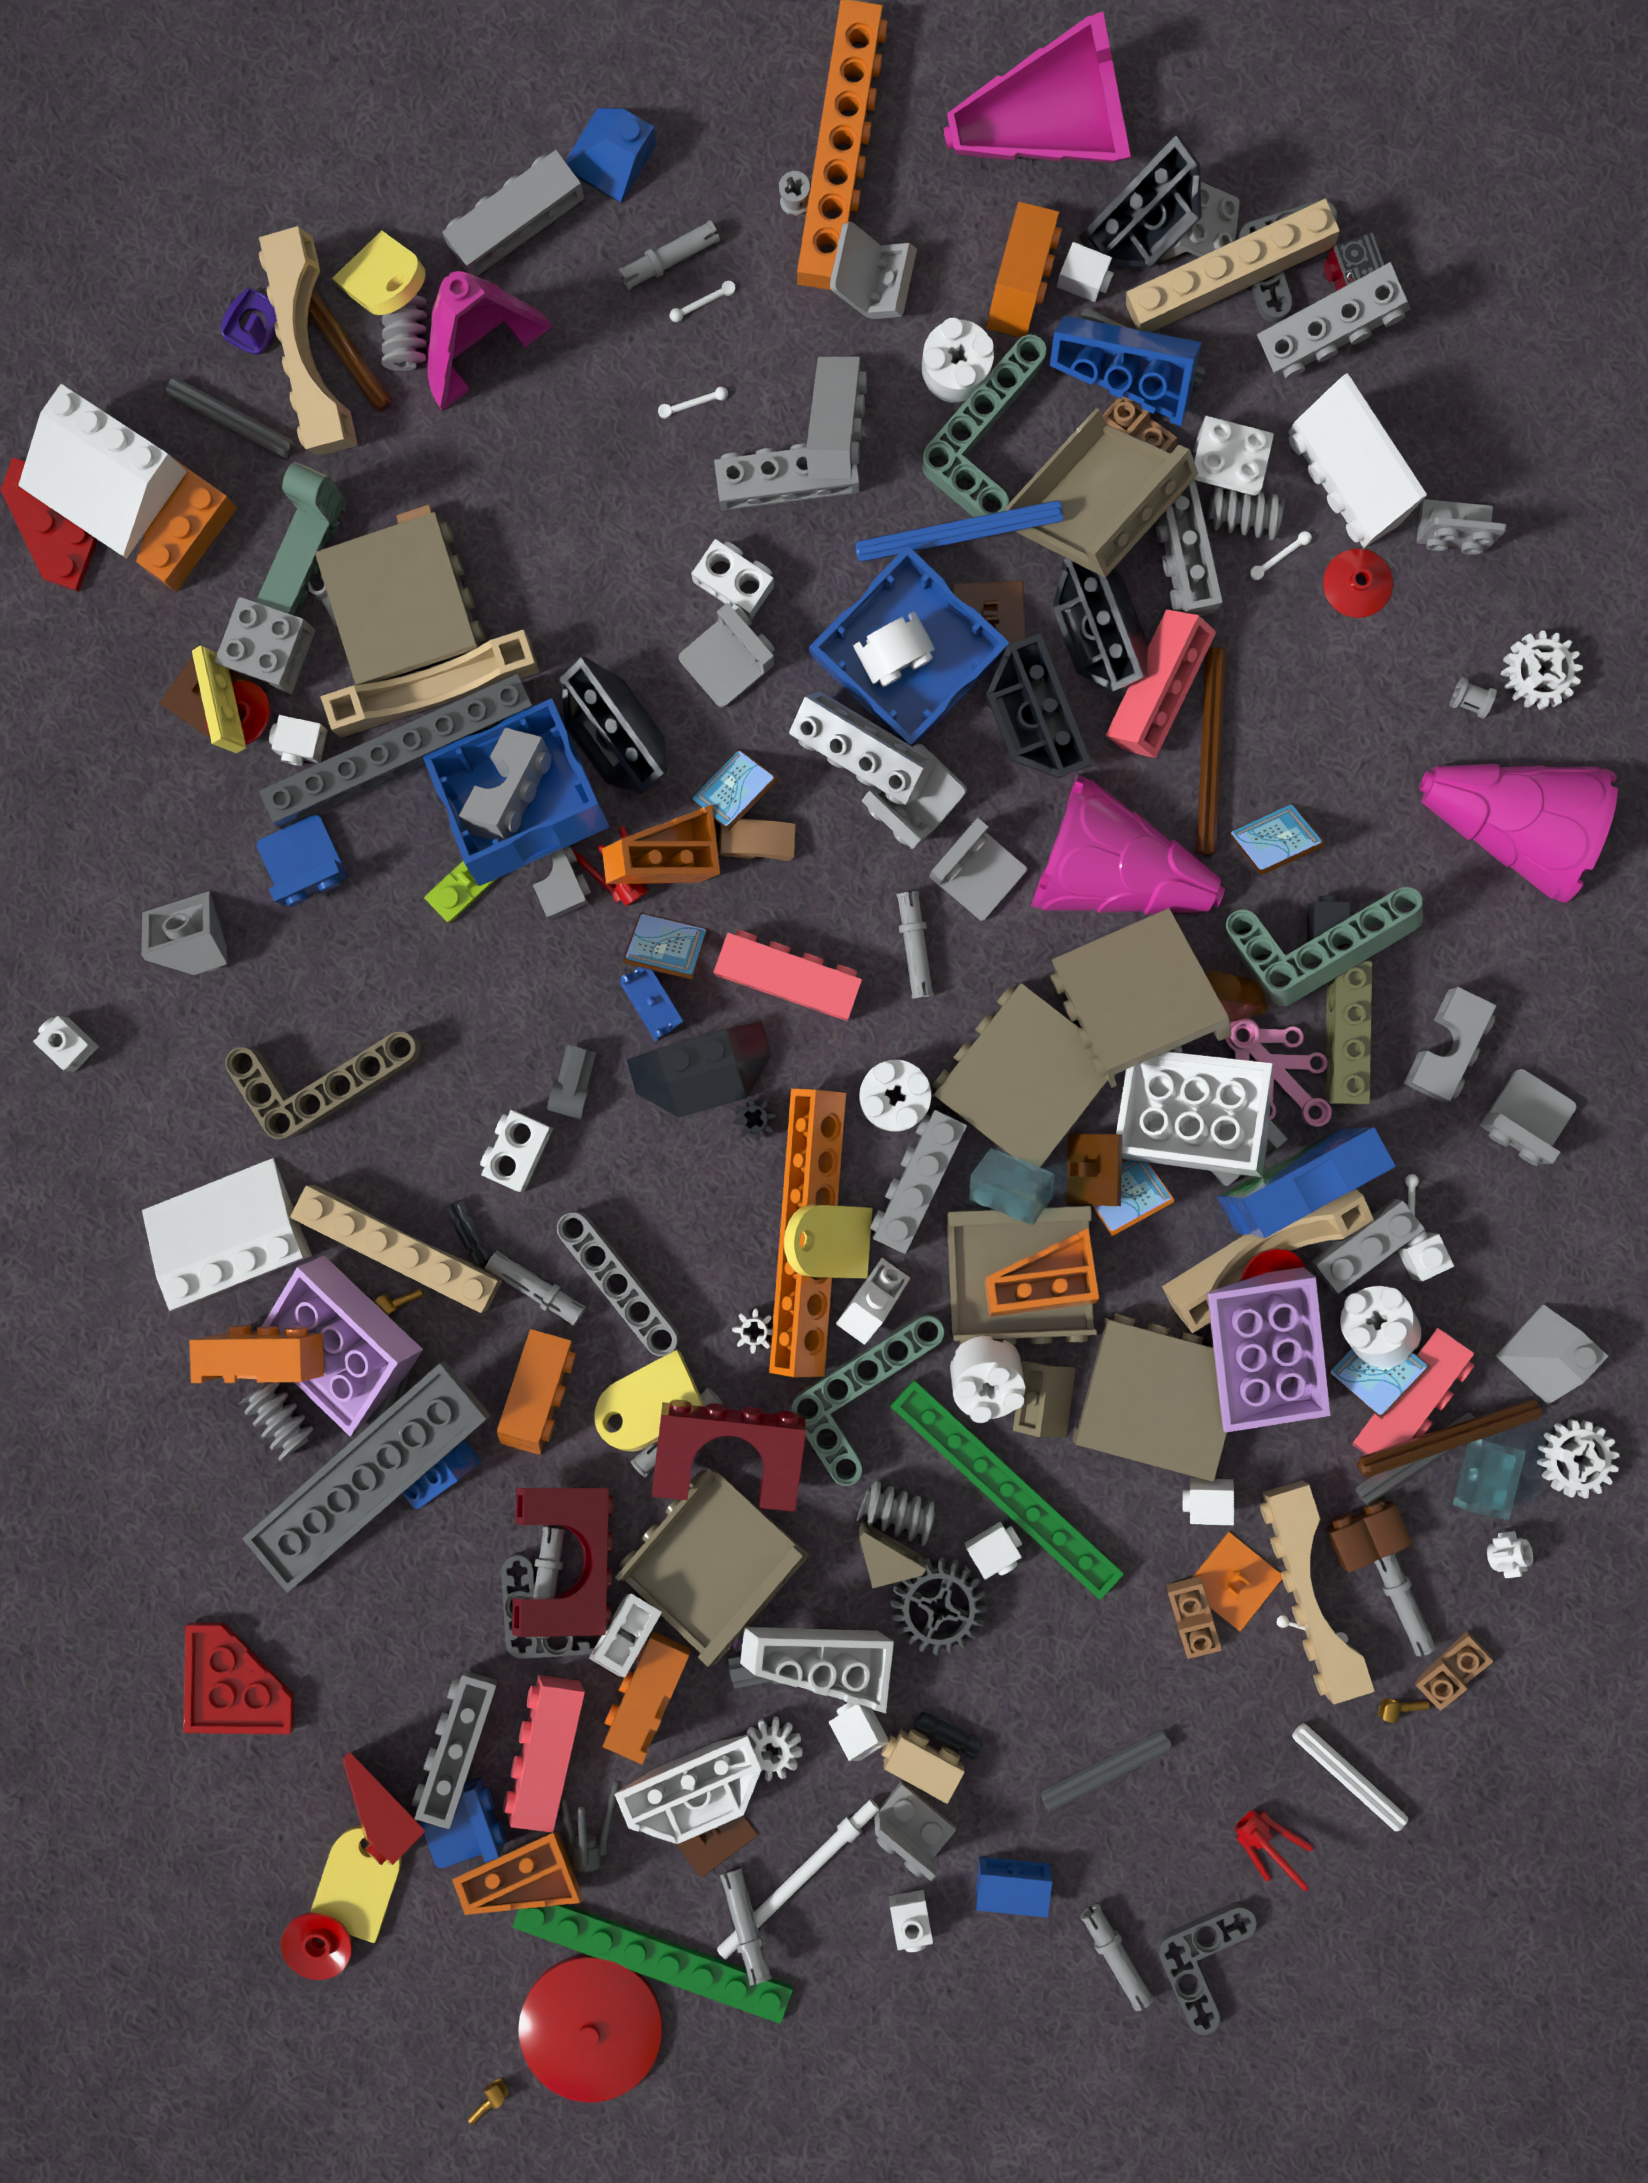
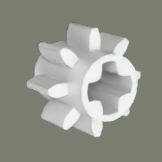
M757 1308L754 1309L753 1317L750 1318L740 1313L739 1318L743 1322L742 1327L736 1326L732 1328L733 1332L741 1333L742 1338L738 1341L737 1346L740 1347L747 1343L751 1345L750 1350L753 1354L756 1350V1345L762 1344L768 1349L770 1344L766 1340V1336L772 1335L773 1328H768L767 1323L771 1320L772 1316L768 1315L764 1319L758 1317ZM754 1321L758 1322V1328L764 1329V1334H759L757 1340H752L750 1333H746L744 1328H749Z
M1515 1531L1498 1533V1538H1493V1543L1489 1544L1487 1548L1490 1566L1495 1571H1504L1505 1578L1521 1577L1522 1572L1528 1571L1527 1566H1531L1533 1563V1552L1530 1543L1526 1539H1517Z

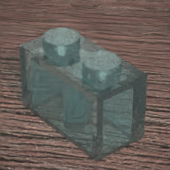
M990 1148L970 1175V1200L1009 1215L1013 1219L1034 1225L1053 1198L1054 1173Z
M1479 1439L1468 1443L1453 1505L1476 1514L1509 1520L1526 1451L1487 1439Z

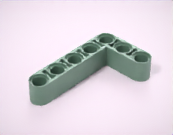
M1029 334L1023 336L1015 343L924 450L922 470L925 476L973 517L992 514L983 508L982 504L986 501L996 502L1000 506L998 512L1005 511L1004 508L1008 505L1009 500L1006 492L972 464L966 456L1043 367L1046 346L1044 341L1036 335ZM1032 352L1036 355L1037 360L1032 362L1026 361L1020 354ZM1009 378L1015 385L1011 388H1004L1000 386L998 380ZM979 404H986L990 406L992 412L986 415L980 414L976 411L975 407ZM957 430H964L969 434L970 438L965 441H958L952 436V433ZM934 456H941L947 461V464L939 468L933 466L929 460ZM962 478L969 479L974 487L969 490H962L956 485V481Z
M297 462L291 463L288 467L282 484L283 492L297 510L256 600V603L293 616L298 606H303L309 592L308 582L313 573L317 574L319 570L315 552L323 550L327 542L331 543L340 523L337 521L341 510L345 511L347 503L346 498L329 476Z
M1410 887L1399 888L1286 956L1257 916L1249 910L1233 912L1226 921V929L1232 949L1268 999L1278 1006H1287L1419 928L1423 922L1422 897L1416 889ZM1404 907L1413 908L1410 912L1403 913L1399 911ZM1376 925L1383 927L1378 931L1367 930L1369 927ZM1242 929L1251 930L1249 933L1244 935L1237 934V932H1239ZM1342 944L1351 945V947L1346 950L1337 949V947ZM1260 955L1270 956L1263 961L1255 960ZM1312 962H1317L1321 964L1314 969H1309L1305 967L1307 964ZM1279 981L1290 982L1284 987L1274 986Z
M922 1314L795 1396L792 1402V1412L797 1413L799 1417H805V1436L836 1483L842 1486L855 1484L862 1474V1462L832 1413L936 1347L944 1336V1328L936 1316ZM926 1321H931L937 1326V1333L930 1340H923L917 1334L919 1325ZM902 1341L907 1345V1353L903 1358L894 1359L888 1355L887 1349L892 1342ZM864 1360H872L878 1366L877 1373L871 1378H864L857 1371L859 1364ZM841 1379L846 1382L848 1390L843 1396L834 1397L828 1392L827 1387L832 1380ZM805 1398L813 1399L818 1405V1410L811 1416L802 1415L798 1410L799 1402ZM823 1429H831L836 1433L837 1439L834 1444L824 1446L818 1442L817 1434ZM842 1459H850L856 1464L855 1471L849 1476H843L836 1470L837 1463Z

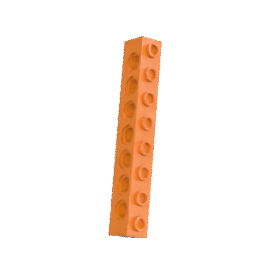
M840 0L797 269L798 285L831 290V274L842 225L850 222L851 212L858 213L861 190H856L855 185L857 178L863 179L866 156L860 155L862 144L869 145L872 122H866L867 110L874 111L877 88H871L872 78L880 76L882 54L876 53L878 43L885 44L888 24L887 20H882V5ZM861 42L866 44L867 46L864 48H855L852 45L854 43ZM857 76L861 80L859 82H850L847 78ZM853 110L856 114L848 117L842 115L841 112ZM840 143H846L851 148L841 151L835 146ZM834 177H841L846 180L840 185L830 182ZM828 211H837L840 213V216L835 219H829L824 214ZM829 244L835 250L831 253H823L819 250V247Z
M791 1089L769 1373L790 1377L825 1376L832 1278L811 1277L797 1273L790 1266L786 1258L784 1237L789 1220L799 1208L809 1204L838 1206L846 1093ZM802 1233L800 1236L801 1248L803 1247L805 1242L804 1233Z

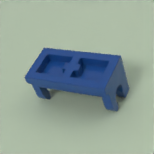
M637 967L632 973L624 974L620 978L621 986L655 1042L686 1024L653 970Z
M979 1857L976 1911L1048 1918L1052 1889L1050 1864Z

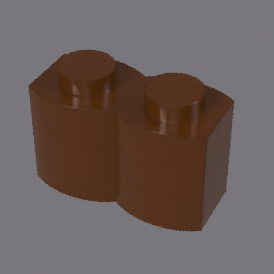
M1380 1498L1371 1504H1365L1363 1506L1365 1511L1352 1516L1351 1513H1344L1331 1520L1332 1525L1325 1528V1531L1342 1569L1347 1572L1358 1570L1413 1544L1396 1504L1391 1501L1384 1502V1499Z

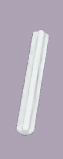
M1302 1723L1295 1729L1292 1734L1295 1741L1394 1831H1400L1407 1824L1408 1817L1308 1725Z

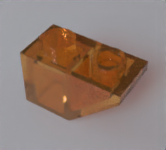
M1210 970L1205 974L1226 1011L1230 1023L1263 1014L1269 1010L1264 999V992L1254 979Z

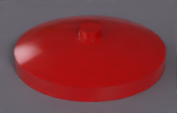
M587 1954L566 1958L547 1969L536 1980L526 1997L519 2022V2039L523 2056L536 2078L545 2087L562 2097L579 2102H601L616 2098L634 2088L647 2075L655 2062L662 2038L661 2008L654 1990L640 1973L629 1970L618 1963L598 1959Z

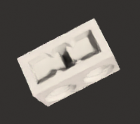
M715 539L691 573L693 582L725 604L728 602L734 610L738 607L741 608L748 618L752 620L774 588L772 572L758 561H754L752 564L743 558V552L734 544L728 541L722 544ZM719 561L728 563L730 568L724 574H716L711 570L712 566ZM746 581H754L759 585L758 590L752 594L742 592L740 587Z
M511 1110L508 1116L503 1114L495 1130V1133L499 1135L494 1148L489 1146L482 1157L480 1165L484 1167L481 1175L515 1191L525 1192L553 1128L514 1110ZM519 1124H526L531 1132L529 1140L524 1144L518 1143L514 1138V1129ZM505 1156L512 1157L516 1163V1169L510 1176L503 1175L499 1170V1162Z
M625 1594L611 1618L610 1625L606 1627V1635L601 1636L589 1659L620 1677H626L662 1612L633 1594Z

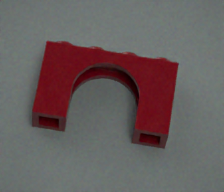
M678 1399L671 1400L670 1403L662 1402L651 1497L688 1500L691 1467L697 1451L714 1438L734 1436L752 1444L763 1460L759 1508L795 1512L806 1434L805 1417H799L797 1413L791 1411H781L778 1414L763 1413L761 1409L746 1407L742 1411L732 1410L717 1403L707 1404L704 1407L691 1405L688 1401Z
M516 1488L515 1524L561 1525L569 1529L580 1541L584 1554V1563L576 1583L562 1594L551 1597H513L512 1635L518 1637L606 1635V1626H609L611 1621L610 1605L606 1604L607 1589H610L612 1583L611 1569L607 1568V1553L611 1552L613 1544L612 1533L608 1531V1517H611L613 1513V1498L609 1495V1488Z

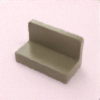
M1022 1361L1021 1365L1025 1383L1024 1404L1021 1408L1015 1410L1013 1431L1036 1437L1065 1438L1068 1431L1075 1368Z

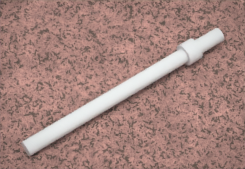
M872 1799L865 1803L851 1818L847 1816L837 1826L838 1831L753 1912L757 1928L778 1910L847 1841L852 1843L862 1833L861 1828L880 1810ZM736 1930L717 1947V1951L724 1959H727L737 1949L736 1945L739 1942Z

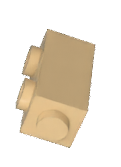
M900 1729L896 1738L890 1735L888 1738L889 1743L883 1747L881 1755L885 1757L884 1769L948 1804L965 1773L963 1763L959 1761L961 1757L947 1747L942 1746L940 1750L928 1744L929 1739L925 1735L914 1729H911L909 1733Z

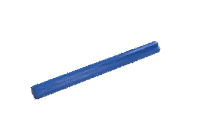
M1056 500L859 540L856 542V554L859 561L864 562L898 555L907 545L913 551H919L1058 523L1063 520L1062 504Z

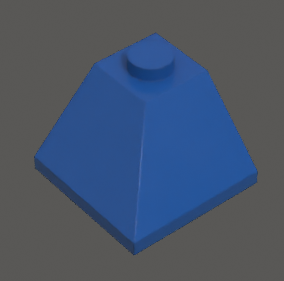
M597 108L565 160V163L576 177L622 203L657 145L654 126L625 109Z

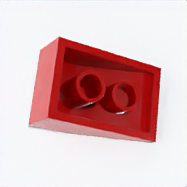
M349 1752L342 1761L364 1838L370 1844L365 1850L379 1865H382L385 1861L389 1865H394L420 1838L425 1830Z

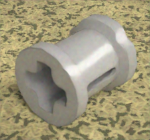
M790 171L782 176L779 182L780 204L787 214L799 216L807 211L810 182L804 173Z
M1462 677L1455 687L1449 706L1452 708L1459 706L1477 713V717L1483 719L1492 707L1497 690L1493 688L1483 689L1470 684L1469 679Z

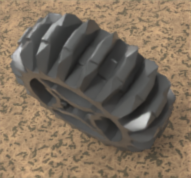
M943 1556L938 1557L937 1567H932L931 1561L927 1557L924 1558L926 1570L922 1576L903 1580L902 1582L906 1584V1587L894 1585L893 1591L902 1598H893L890 1601L891 1607L901 1609L892 1613V1620L896 1622L904 1621L897 1627L900 1635L911 1631L906 1639L909 1645L921 1639L919 1651L925 1652L928 1644H933V1654L939 1655L940 1645H946L947 1652L951 1654L954 1652L953 1642L957 1641L961 1648L967 1646L963 1637L965 1634L973 1639L977 1637V1632L971 1625H984L983 1618L976 1615V1613L987 1611L986 1604L977 1602L985 1598L986 1595L984 1590H974L980 1584L977 1576L966 1580L971 1572L968 1566L963 1567L957 1573L959 1563L956 1559H952L949 1568H945ZM938 1578L943 1579L934 1591H916L926 1581ZM953 1582L958 1584L966 1593L968 1598L967 1610L960 1608L958 1604L950 1600ZM944 1595L946 1610H941V1613H935V1616H933L934 1611L931 1602L935 1600L937 1603L936 1599H942ZM910 1601L918 1603V1607L926 1610L927 1617L924 1629L918 1626L912 1619L909 1612ZM958 1619L961 1620L955 1628L949 1631L934 1633L945 1620H954L956 1622Z

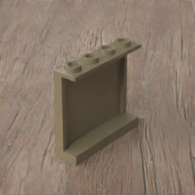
M1096 408L1004 510L1007 511L1056 500L1060 501L1063 509V520L1061 522L1015 532L1106 577L1199 473L1190 449L1178 445L1170 454L1106 425L1100 409Z
M435 512L315 552L355 685L379 682L472 651L481 646L480 642L485 641L479 621H473L470 609L475 608L471 592L468 587L463 588L460 576L465 575L461 560L458 554L453 555L449 543L454 542L451 528L448 522H442Z
M1169 908L1052 959L1055 973L1050 975L1052 983L1058 995L1065 993L1068 1001L1063 1003L1072 1022L1075 1020L1079 1021L1082 1028L1078 1029L1077 1032L1085 1049L1092 1047L1096 1055L1091 1058L1099 1078L1106 1075L1111 1088L1117 1086L1114 1078L1115 1074L1206 1034L1214 1032L1218 1041L1232 1036L1229 1017Z
M1020 983L1016 989L1009 985L1001 995L997 1003L1002 1007L994 1017L987 1014L975 1029L980 1035L972 1045L966 1041L953 1057L958 1061L957 1065L950 1073L946 1069L942 1071L932 1084L937 1089L932 1096L939 1099L1011 1155L1029 1172L1035 1174L1108 1079L1106 1075L1099 1078L1091 1060L1096 1055L1092 1047L1089 1049L1084 1048L1077 1032L1080 1028Z
M1091 1206L946 1211L952 1339L954 1341H960L961 1345L975 1337L992 1336V1339H995V1341L1003 1343V1340H1006L1012 1345L1017 1344V1338H1031L1032 1344L1052 1343V1337L1066 1336V1342L1088 1341L1087 1335H1097L1093 1325V1304L989 1317L984 1284L987 1276L1026 1257L1028 1258L1057 1242L1059 1243L1086 1228L1089 1229Z
M1114 1314L1113 1320L1104 1318L1103 1323L1105 1327L1080 1422L1078 1427H1075L1072 1441L1075 1445L1214 1482L1227 1432L1223 1431L1214 1347L1202 1344L1204 1337L1183 1332L1182 1338L1168 1335L1170 1328L1149 1323L1147 1329L1134 1326L1135 1319L1124 1315Z
M708 1468L707 1471L703 1469L699 1471L690 1481L689 1486L691 1489L688 1492V1500L675 1499L666 1509L668 1516L660 1526L656 1523L645 1533L642 1538L645 1543L637 1552L631 1551L621 1561L619 1567L622 1570L615 1578L618 1581H626L651 1606L661 1611V1616L701 1653L698 1658L707 1667L717 1665L744 1633V1627H749L810 1555L717 1469Z

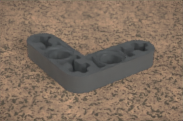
M1319 201L1251 221L1241 229L1238 239ZM1327 202L1336 221L1337 211L1330 202ZM1282 271L1275 274L1268 281L1262 280L1251 286L1258 311L1267 322H1280L1285 319L1291 310L1292 297L1284 272ZM1276 284L1278 287H1275L1273 291L1274 299L1276 302H1283L1279 312H1276L1274 307L1268 308L1267 306L1271 301L1269 289Z
M515 1553L509 1556L502 1565L501 1570L505 1640L508 1652L519 1659L591 1654L596 1645H591L590 1639H579V1647H573L575 1636H568L567 1645L561 1648L552 1646L547 1638L526 1637L527 1639H532V1643L527 1645L526 1650H521L520 1644H514L513 1640L517 1639L518 1636L512 1635L511 1622L513 1610L511 1601L516 1596H534L536 1575L534 1562L528 1555ZM515 1561H520L521 1567H527L528 1572L523 1573L521 1585L529 1584L530 1590L519 1588L511 1592L509 1591V1586L515 1587L517 1584L515 1573H509V1568L514 1566Z
M1233 1903L1166 1932L1158 1940L1157 1951L1187 2022L1197 2034L1208 2035L1213 2033L1220 2022L1219 2012L1197 1961L1253 1935L1257 1925L1256 1918L1245 1904ZM1238 1913L1243 1918L1248 1917L1244 1920L1245 1927L1242 1929H1238L1236 1925L1225 1928L1229 1934L1226 1937L1223 1936V1932L1217 1921L1222 1920L1226 1927L1235 1922L1233 1916ZM1205 1926L1212 1927L1216 1931L1214 1940L1207 1944L1197 1940L1199 1929ZM1175 1942L1177 1947L1183 1945L1179 1949V1954L1184 1965L1177 1967L1171 1953L1165 1954L1169 1951L1168 1944ZM1185 1974H1193L1198 1979L1196 1987L1191 1991H1184L1178 1986L1180 1978ZM1198 1999L1204 2011L1210 2013L1207 2016L1208 2022L1205 2024L1196 2019L1198 2013L1193 2001Z

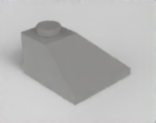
M209 891L142 912L141 955L144 960L191 975L205 971H214L221 966L227 965V945Z
M1542 1305L1495 1355L1546 1404L1552 1403L1583 1384L1608 1358V1355L1581 1330L1545 1305Z

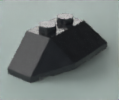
M1176 135L1079 236L1085 247L1112 257L1110 265L1153 267L1202 218L1200 163L1180 135Z
M1068 558L1064 559L1061 568L1063 571L1053 603V611L1076 672L1112 691L1122 689L1146 677L1148 642L1123 577L1115 567L1106 577H1103Z
M1038 633L1007 645L986 693V698L1011 761L1058 779L1092 766L1091 759L1042 634Z
M581 657L559 678L560 689H563L562 704L565 726L606 783L634 790V792L640 794L645 793L667 773L665 737L623 679L587 657Z
M761 1021L724 1029L661 1047L627 1060L636 1094L680 1118L746 1099L771 1057V1053Z

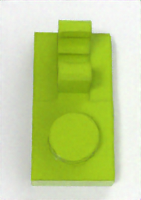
M462 861L424 898L450 924L497 879L478 886L464 861Z

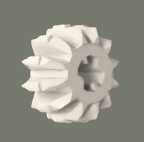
M778 1717L773 1718L772 1727H768L767 1722L762 1718L758 1723L759 1730L749 1727L747 1735L750 1738L762 1770L766 1771L765 1779L770 1781L774 1771H777L778 1776L784 1779L786 1777L785 1767L790 1770H796L797 1762L794 1758L802 1757V1748L796 1746L801 1741V1736L799 1733L790 1734L793 1726L790 1722L780 1729ZM768 1743H772L774 1748L778 1747L777 1755H773L771 1751H766Z

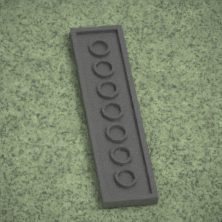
M444 1360L242 1538L243 1541L286 1593L290 1592L490 1418V1413Z

